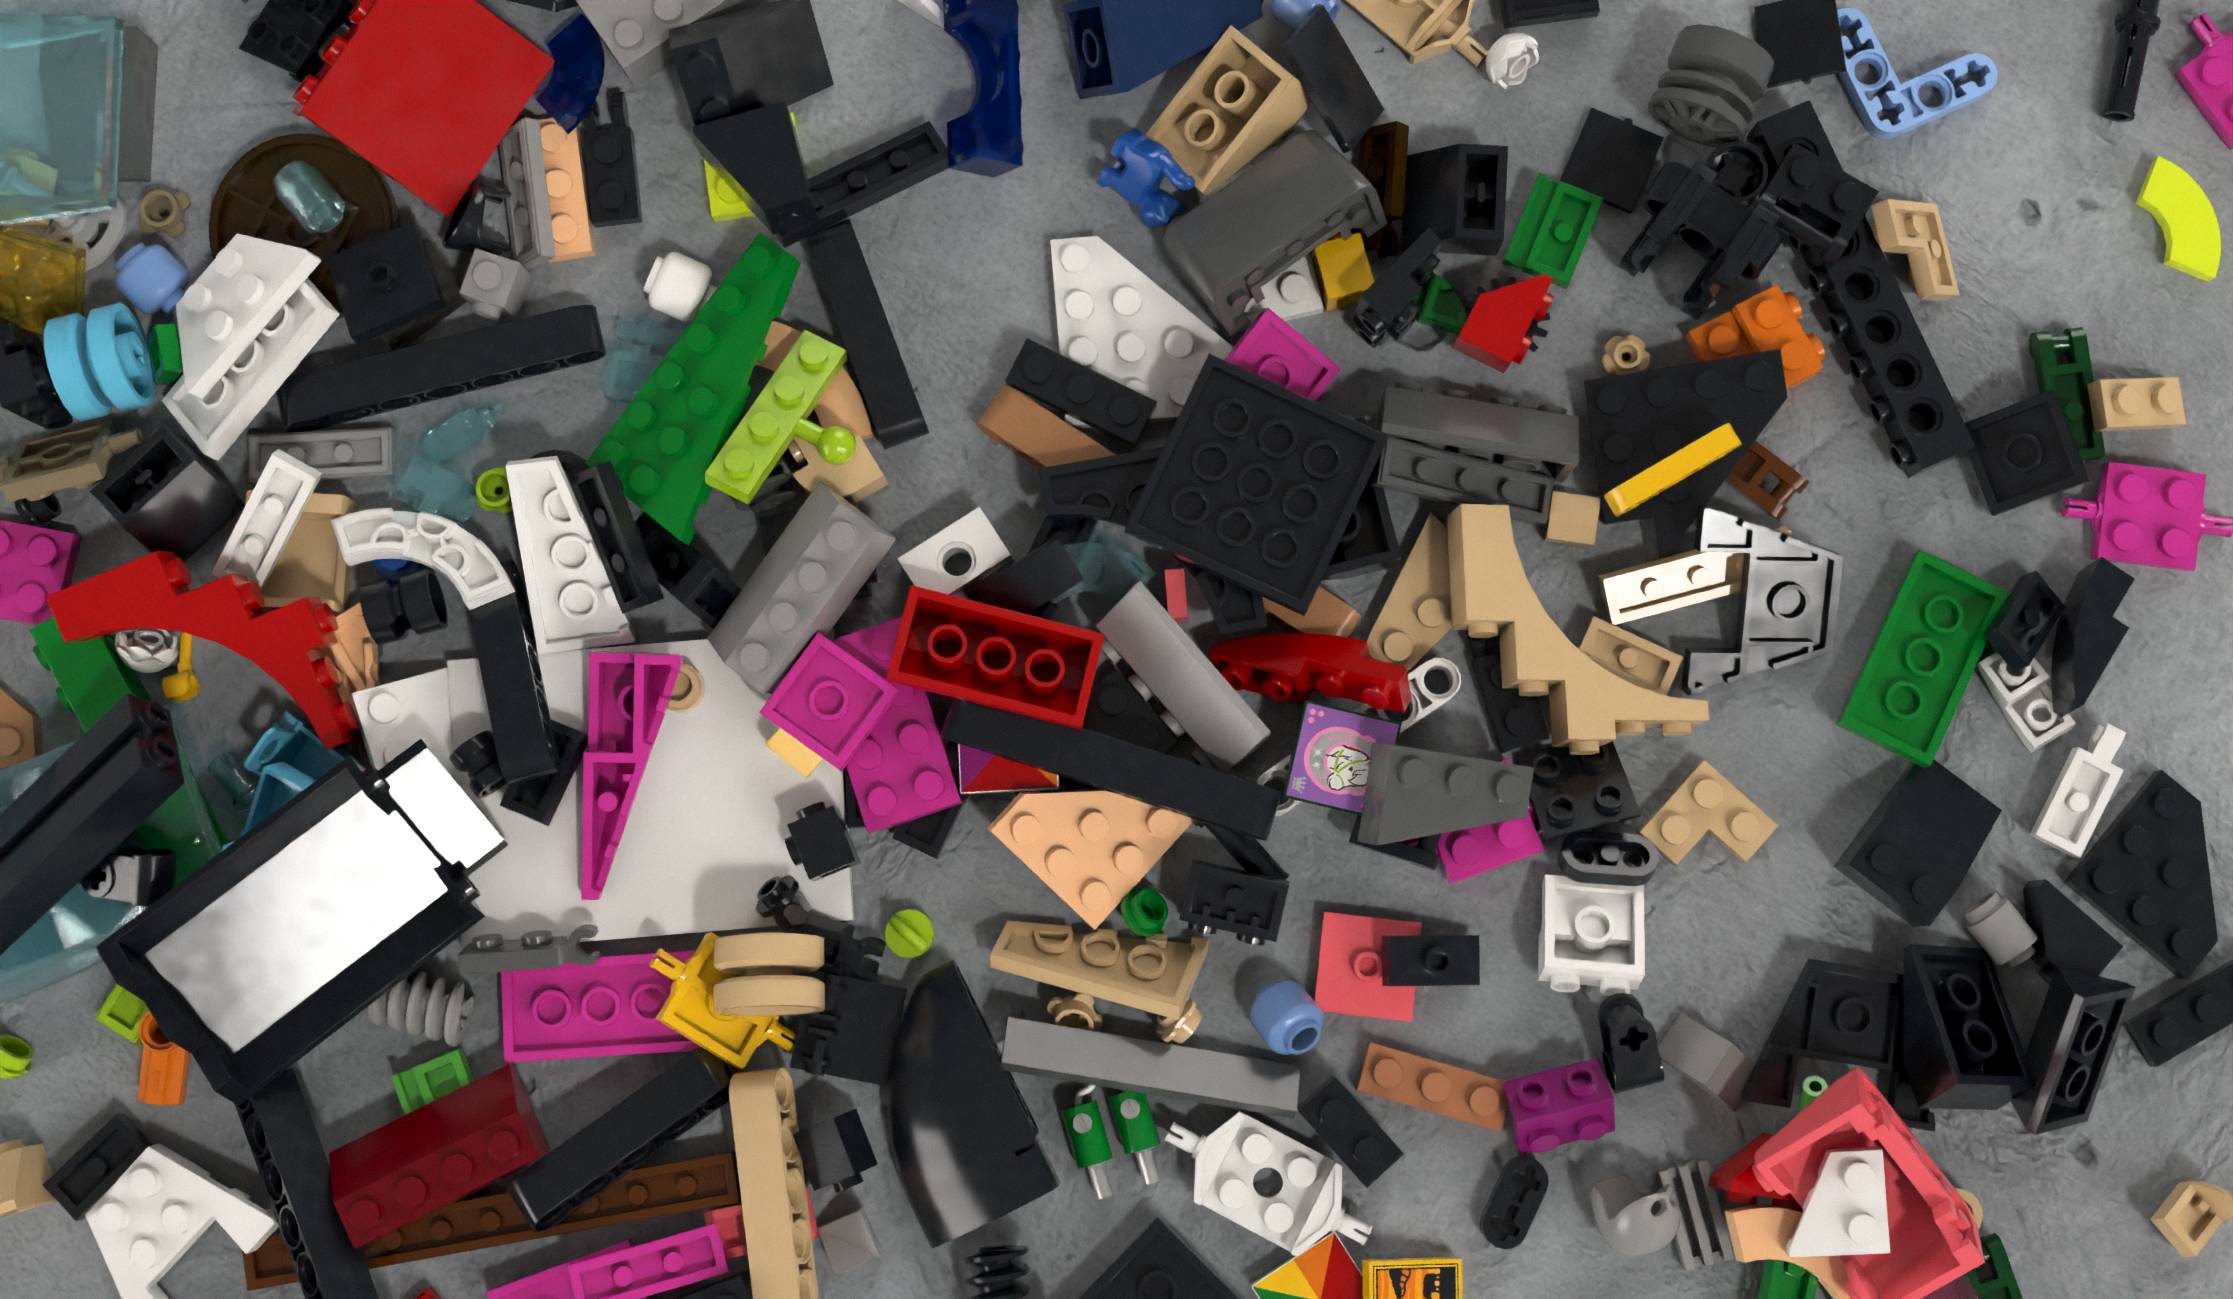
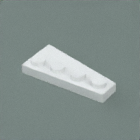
M558 456L508 461L506 472L538 654L635 642V632L627 614H622L586 520Z
M447 668L351 693L349 698L357 718L370 764L380 770L419 739H422L454 778V767L449 760L453 751Z

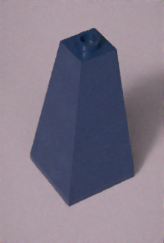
M1078 0L1063 4L1079 98L1086 99L1120 94L1138 87L1217 43L1230 25L1239 31L1262 18L1263 0Z

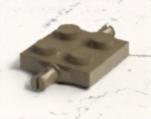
M111 418L21 440L16 451L9 458H5L3 462H0V487L8 502L24 498L29 501H36L51 495L56 490L73 486L75 489L89 488L104 479L112 457L117 456L118 453L138 449L145 442L144 436L139 428L120 433L114 419Z

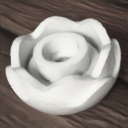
M1510 33L1502 36L1493 44L1486 56V72L1492 84L1507 89L1508 85H1519L1525 80L1528 68L1533 67L1539 61L1538 43L1533 37L1524 33Z
M151 628L123 630L122 632L119 631L116 635L115 647L118 656L126 666L135 671L143 673L158 672L168 667L179 653L177 651V637L170 635L167 630Z

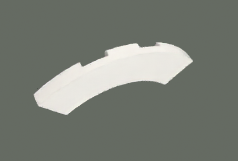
M377 508L353 512L331 519L342 556L349 567L378 559H403L424 564L444 575L455 585L469 610L516 592L508 574L484 542L459 527L456 522L425 511L415 513L393 511L392 508Z

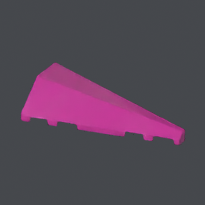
M612 651L589 653L588 751H585L583 754L581 900H599L682 667L683 655Z

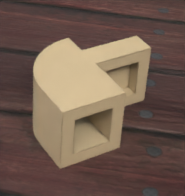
M860 435L854 437L856 440L854 456L848 462L841 465H832L825 462L820 457L817 446L797 436L794 437L788 446L799 466L805 462L809 463L792 474L809 495L821 481L843 498L852 496L856 503L888 485V482Z

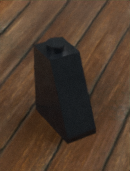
M786 101L692 126L706 162L773 235L782 232H797L807 225L820 222L796 129Z

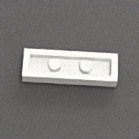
M280 449L272 453L211 574L218 578L230 574L247 575L249 581L253 580L262 592L323 473Z

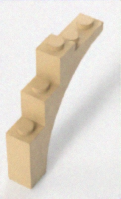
M1460 504L1447 515L1452 630H1468L1469 637L1472 638L1495 637L1499 631L1502 688H1519L1520 696H1543L1549 694L1552 747H1569V754L1591 755L1599 753L1600 746L1616 740V735L1645 734V728H1662L1663 736H1684L1692 734V727L1709 721L1708 701L1670 697L1636 686L1602 668L1571 643L1545 612L1526 578L1514 543L1509 505Z

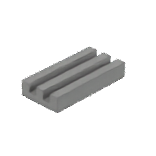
M1700 1159L1657 1170L1660 1188L1667 1184L1673 1187L1671 1178L1679 1176L1699 1246L1700 1254L1692 1256L1680 1212V1226L1674 1239L1682 1268L1685 1271H1689L1701 1265L1708 1266L1715 1264L1717 1261L1735 1259L1715 1187L1708 1186L1709 1176L1711 1175L1708 1161ZM1697 1172L1718 1247L1716 1250L1711 1249L1690 1173Z

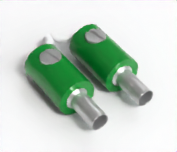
M1088 1084L1076 1093L1074 1099L1075 1106L1063 1109L1061 1113L1077 1168H1088L1096 1198L1099 1200L1114 1195L1105 1167V1161L1112 1159L1113 1155L1097 1101L1092 1100L1082 1103L1083 1096L1092 1092L1096 1086ZM1122 1090V1092L1108 1096L1125 1154H1136L1144 1185L1161 1181L1152 1150L1154 1146L1161 1144L1147 1095Z

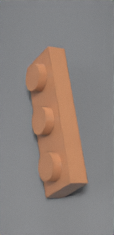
M1368 1042L1356 1086L1357 1091L1499 1132L1502 1131L1508 1108V1102L1503 1091V1083L1505 1082L1503 1080Z

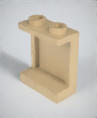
M247 490V493H246V504H247V502H248V500H249V498H250V496H251L253 490ZM312 493L261 592L265 602L264 607L261 608L263 615L305 597L320 598L322 604L327 603L335 616H339L348 610L352 566L349 567L342 556L331 519L357 512L358 503L340 494Z

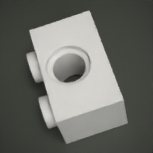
M980 506L897 558L914 586L968 599L966 592L973 589V585L1013 560ZM958 553L968 555L972 560L968 572L961 576H953L946 572L947 560L952 555Z

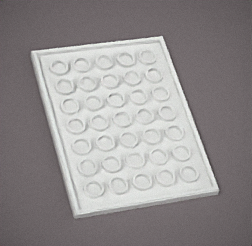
M831 629L826 638L829 640L836 639L835 630ZM708 639L538 654L551 720L584 732L587 735L590 652H649L683 655V663L695 668L701 674L705 684L703 698L695 708L686 712H674L666 709L599 900H581L583 755L549 827L500 806L501 800L509 786L508 783L491 795L479 799L469 787L470 779L467 776L469 772H460L454 767V779L509 844L468 876L481 894L474 901L485 917L461 935L462 950L469 943H472L474 937L486 934H501L504 941L522 939L521 935L528 932L547 930L552 932V937L567 936L568 939L576 928L585 924L598 926V933L592 938H581L580 942L776 927L778 925L773 916L764 918L756 911V905L759 901L757 894L760 888L771 878L776 876L782 878L788 875L793 876L798 881L799 887L797 891L805 896L811 907L808 913L836 921L855 920L851 867L818 881L809 880L803 863L797 866L794 865L785 844V838L791 836L787 824L799 820L796 812L818 802H824L826 808L833 805L839 808L847 827L845 770L843 769L841 772L823 759L811 775L806 778L766 746L767 741L779 727L759 712L771 697V694L761 693L728 667ZM478 658L447 660L452 751L476 734L486 730L492 732ZM789 905L783 912V915L791 925L805 923L807 913L799 905Z

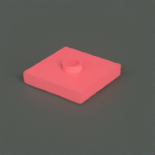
M1323 912L1314 1001L1324 1012L1412 1022L1416 986H1382V936L1421 935L1422 923Z

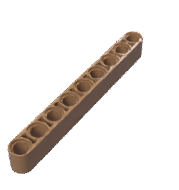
M1005 384L1001 386L976 423L977 427L989 437L1038 469L1116 455L1019 391ZM1318 586L1305 616L1262 597L1266 616L1291 633H1313L1349 637L1362 618L1354 608Z

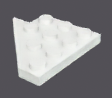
M1099 236L1050 240L1060 354L1157 401V406L1148 423L1177 421L1208 354L1210 353L1225 360L1234 347ZM1065 414V422L1074 428H1093Z

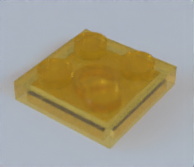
M0 225V315L26 330L43 335L47 320L76 312L84 316L86 250Z

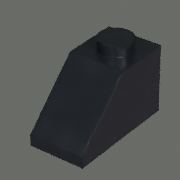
M2046 879L2029 881L2024 886L2026 922L2038 936L2037 940L2032 944L2036 951L2030 959L2041 967L2038 972L2039 976L2050 985L2057 966L2099 976L2123 946Z

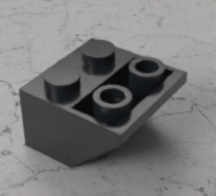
M1459 143L1407 155L1401 250L1406 251L1430 228L1443 241L1438 253L1496 256L1504 241L1508 146Z
M165 426L156 431L90 491L119 525L151 552H174L175 557L181 558L183 562L245 508L243 500L189 441Z

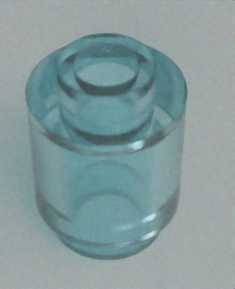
M295 161L286 165L278 172L273 182L277 189V197L307 232L315 233L320 231L321 233H326L339 225L343 219L342 213L345 209V201L316 167L307 166L304 161Z

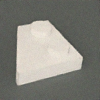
M1880 1147L1827 1149L1817 1171V1181L1814 1187L1809 1190L1802 1209L1804 1211L1793 1238L1789 1237L1787 1242L1786 1254L1791 1258L1890 1253L1883 1149Z

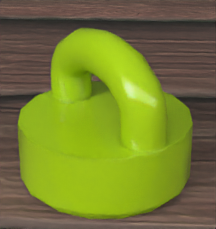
M906 909L899 911L890 918L886 925L885 938L887 945L893 953L900 957H920L929 951L934 943L935 930L933 923L927 915L918 910Z

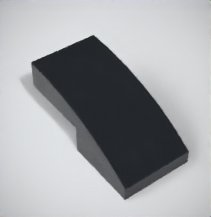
M1055 536L1015 562L1013 559L973 585V588L984 604L1028 614L1084 580V577L1058 537Z

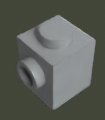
M475 248L459 294L472 305L471 311L479 316L498 321L500 316L511 320H518L534 277L520 262Z

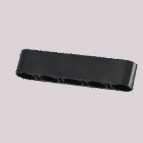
M850 218L806 237L884 450L929 434L927 424Z
M507 559L500 561V564L508 574L516 592L469 610L497 757L506 782L512 786L559 772L560 762L523 582L514 560Z
M702 1047L694 1050L516 1176L508 1185L507 1190L534 1232H541L558 1224L729 1101V1085L733 1076L726 1063Z

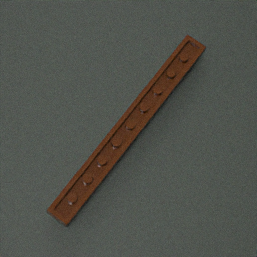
M733 1151L633 1169L561 1222L545 1231L534 1232L509 1192L456 1201L374 1243L360 1248L368 1269L738 1203L741 1202L736 1154ZM282 1233L270 1235L256 1251L245 1254L242 1250L247 1291L299 1282Z

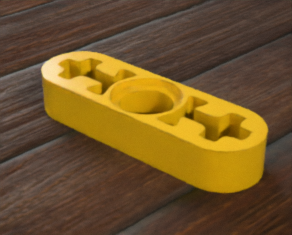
M1730 423L1724 424L1606 493L1604 498L1615 517H1618L1738 448L1742 443Z

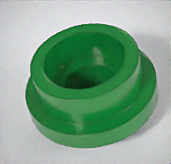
M1150 888L1134 889L1122 899L1121 912L1123 919L1134 933L1143 937H1150L1162 929L1168 917V907L1164 898L1157 891Z

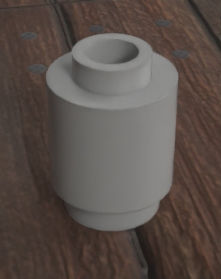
M1996 891L1981 897L1963 912L1964 917L1969 922L1966 926L1997 966L2007 962L2011 968L2016 967L2035 953L2036 950L2032 944L2037 940L2038 936L2008 898L2002 899Z

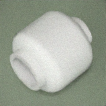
M671 252L666 255L665 259L657 256L643 291L649 293L648 301L652 308L683 322H688L695 317L697 311L703 308L717 287L710 285L712 271L709 266L679 252Z

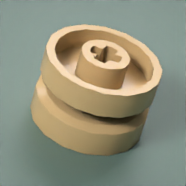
M759 932L714 939V968L727 974L745 975L724 979L714 985V1013L734 1016H781L824 1011L825 983L817 978L793 975L816 971L824 965V938L808 934Z

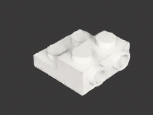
M1545 874L1542 882V928L1538 940V981L1550 982V988L1558 992H1575L1580 989V985L1600 986V993L1606 996L1616 993L1630 994V989L1637 990L1645 976L1644 884L1640 886L1580 883L1571 880L1567 876Z

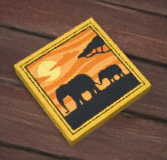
M1434 1257L1362 1260L1363 1299H1463L1461 1258Z

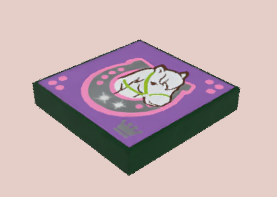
M1304 700L1281 797L1362 816L1372 744L1397 745L1402 723Z

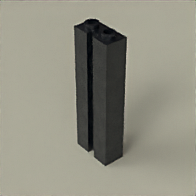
M126 693L0 814V956L185 783L170 710L165 709L157 702L146 701Z

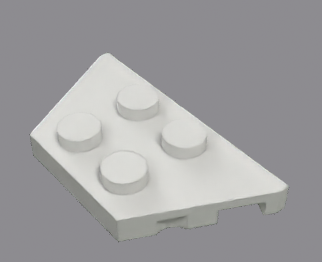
M236 234L176 304L184 382L188 393L201 399L207 395L320 264L321 259L306 249L246 235Z

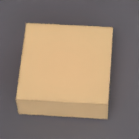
M1552 491L1548 525H1546L1544 541L1592 548L1595 545L1601 498Z

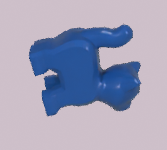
M1134 128L1120 135L1115 140L1110 154L1119 157L1114 167L1108 164L1102 170L1097 184L1101 187L1110 186L1114 188L1125 200L1137 205L1140 217L1146 227L1153 229L1157 226H1167L1178 213L1187 209V204L1173 195L1160 190L1161 182L1167 177L1176 188L1191 190L1195 185L1194 178L1182 170L1166 147L1156 141L1147 139L1140 130Z

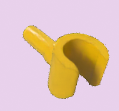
M187 633L180 634L179 662L177 663L178 673L162 679L165 696L169 699L173 698L175 703L192 699L200 691L199 682L192 671L191 664L193 635Z

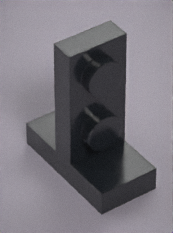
M652 519L641 531V539L651 565L658 574L659 584L714 629L742 589L694 548L681 542Z

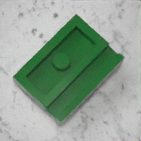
M1539 173L1502 264L1522 269V272L1534 277L1546 274L1553 277L1551 284L1567 289L1604 198L1562 181L1555 182L1545 178L1546 175Z

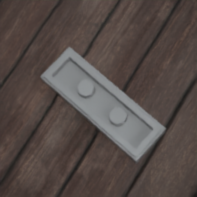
M523 118L511 125L500 141L499 147L504 188L512 194L509 198H506L513 260L520 262L529 271L556 256L539 120Z
M391 427L248 435L249 482L254 485L257 484L272 453L277 449L323 473L319 482L397 477L396 430Z

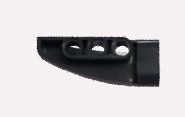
M954 959L927 972L916 984L903 1015L894 1045L889 1079L888 1116L898 1174L911 1208L931 1248L940 1246L996 1220L1047 1194L1060 1184V1180L1041 1141L1021 1150V1148L1034 1141L1035 1135L1039 1134V1130L1011 1072L1005 1071L1000 1063L1002 1054Z

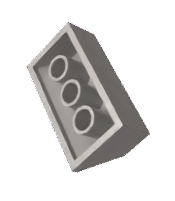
M820 481L707 637L708 641L728 667L761 693L772 695L816 634L819 632L823 636H827L893 545L896 538Z
M1141 581L1132 587L1096 625L1097 632L1105 634L1101 647L1103 654L1113 664L1121 660L1133 673L1127 681L1144 701L1151 697L1157 701L1164 710L1159 715L1161 721L1176 738H1179L1183 733L1196 747L1190 754L1201 766L1228 774L1267 741L1271 731Z

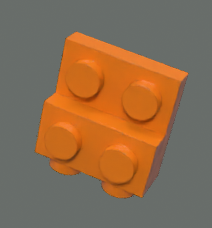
M1778 284L1735 305L1732 310L1689 331L1685 335L1699 362L1781 349L1787 391L1815 377L1824 369L1821 360L1825 359V350L1821 341L1813 333L1805 334L1797 320L1802 316L1801 306L1797 298L1790 291L1783 294Z

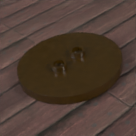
M316 134L284 135L263 142L251 149L225 175L218 187L211 207L209 218L210 248L214 260L217 254L226 247L236 234L306 249L321 259L320 264L308 278L338 311L340 315L336 318L337 320L344 317L326 258L399 227V213L392 190L381 172L363 158L352 154L342 143L333 138Z

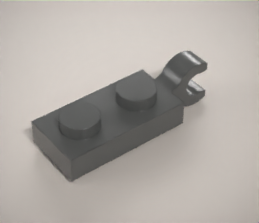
M591 924L579 926L568 939L567 936L552 937V932L547 930L525 933L521 935L522 939L503 941L501 934H486L474 937L472 943H469L457 955L459 974L559 968L565 963H576L582 966L595 964L601 957L600 951L586 952L580 947L579 942L581 938L595 937L598 933V926Z

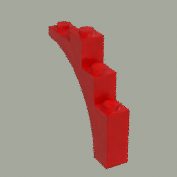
M165 551L152 552L46 596L65 643L85 642L118 631L144 628L181 631L214 641L253 661L280 683L308 716L325 750L340 748L358 740L354 729L358 728L356 715L348 702H342L335 686L339 682L337 670L328 656L323 657L321 653L322 649L338 643L334 631L338 630V623L330 606L327 603L322 604L320 598L305 597L263 615L261 610L265 605L263 595L258 585L253 580L249 581L247 575L230 574L190 591L187 585L191 583V577L187 566L181 558L175 557L174 552Z

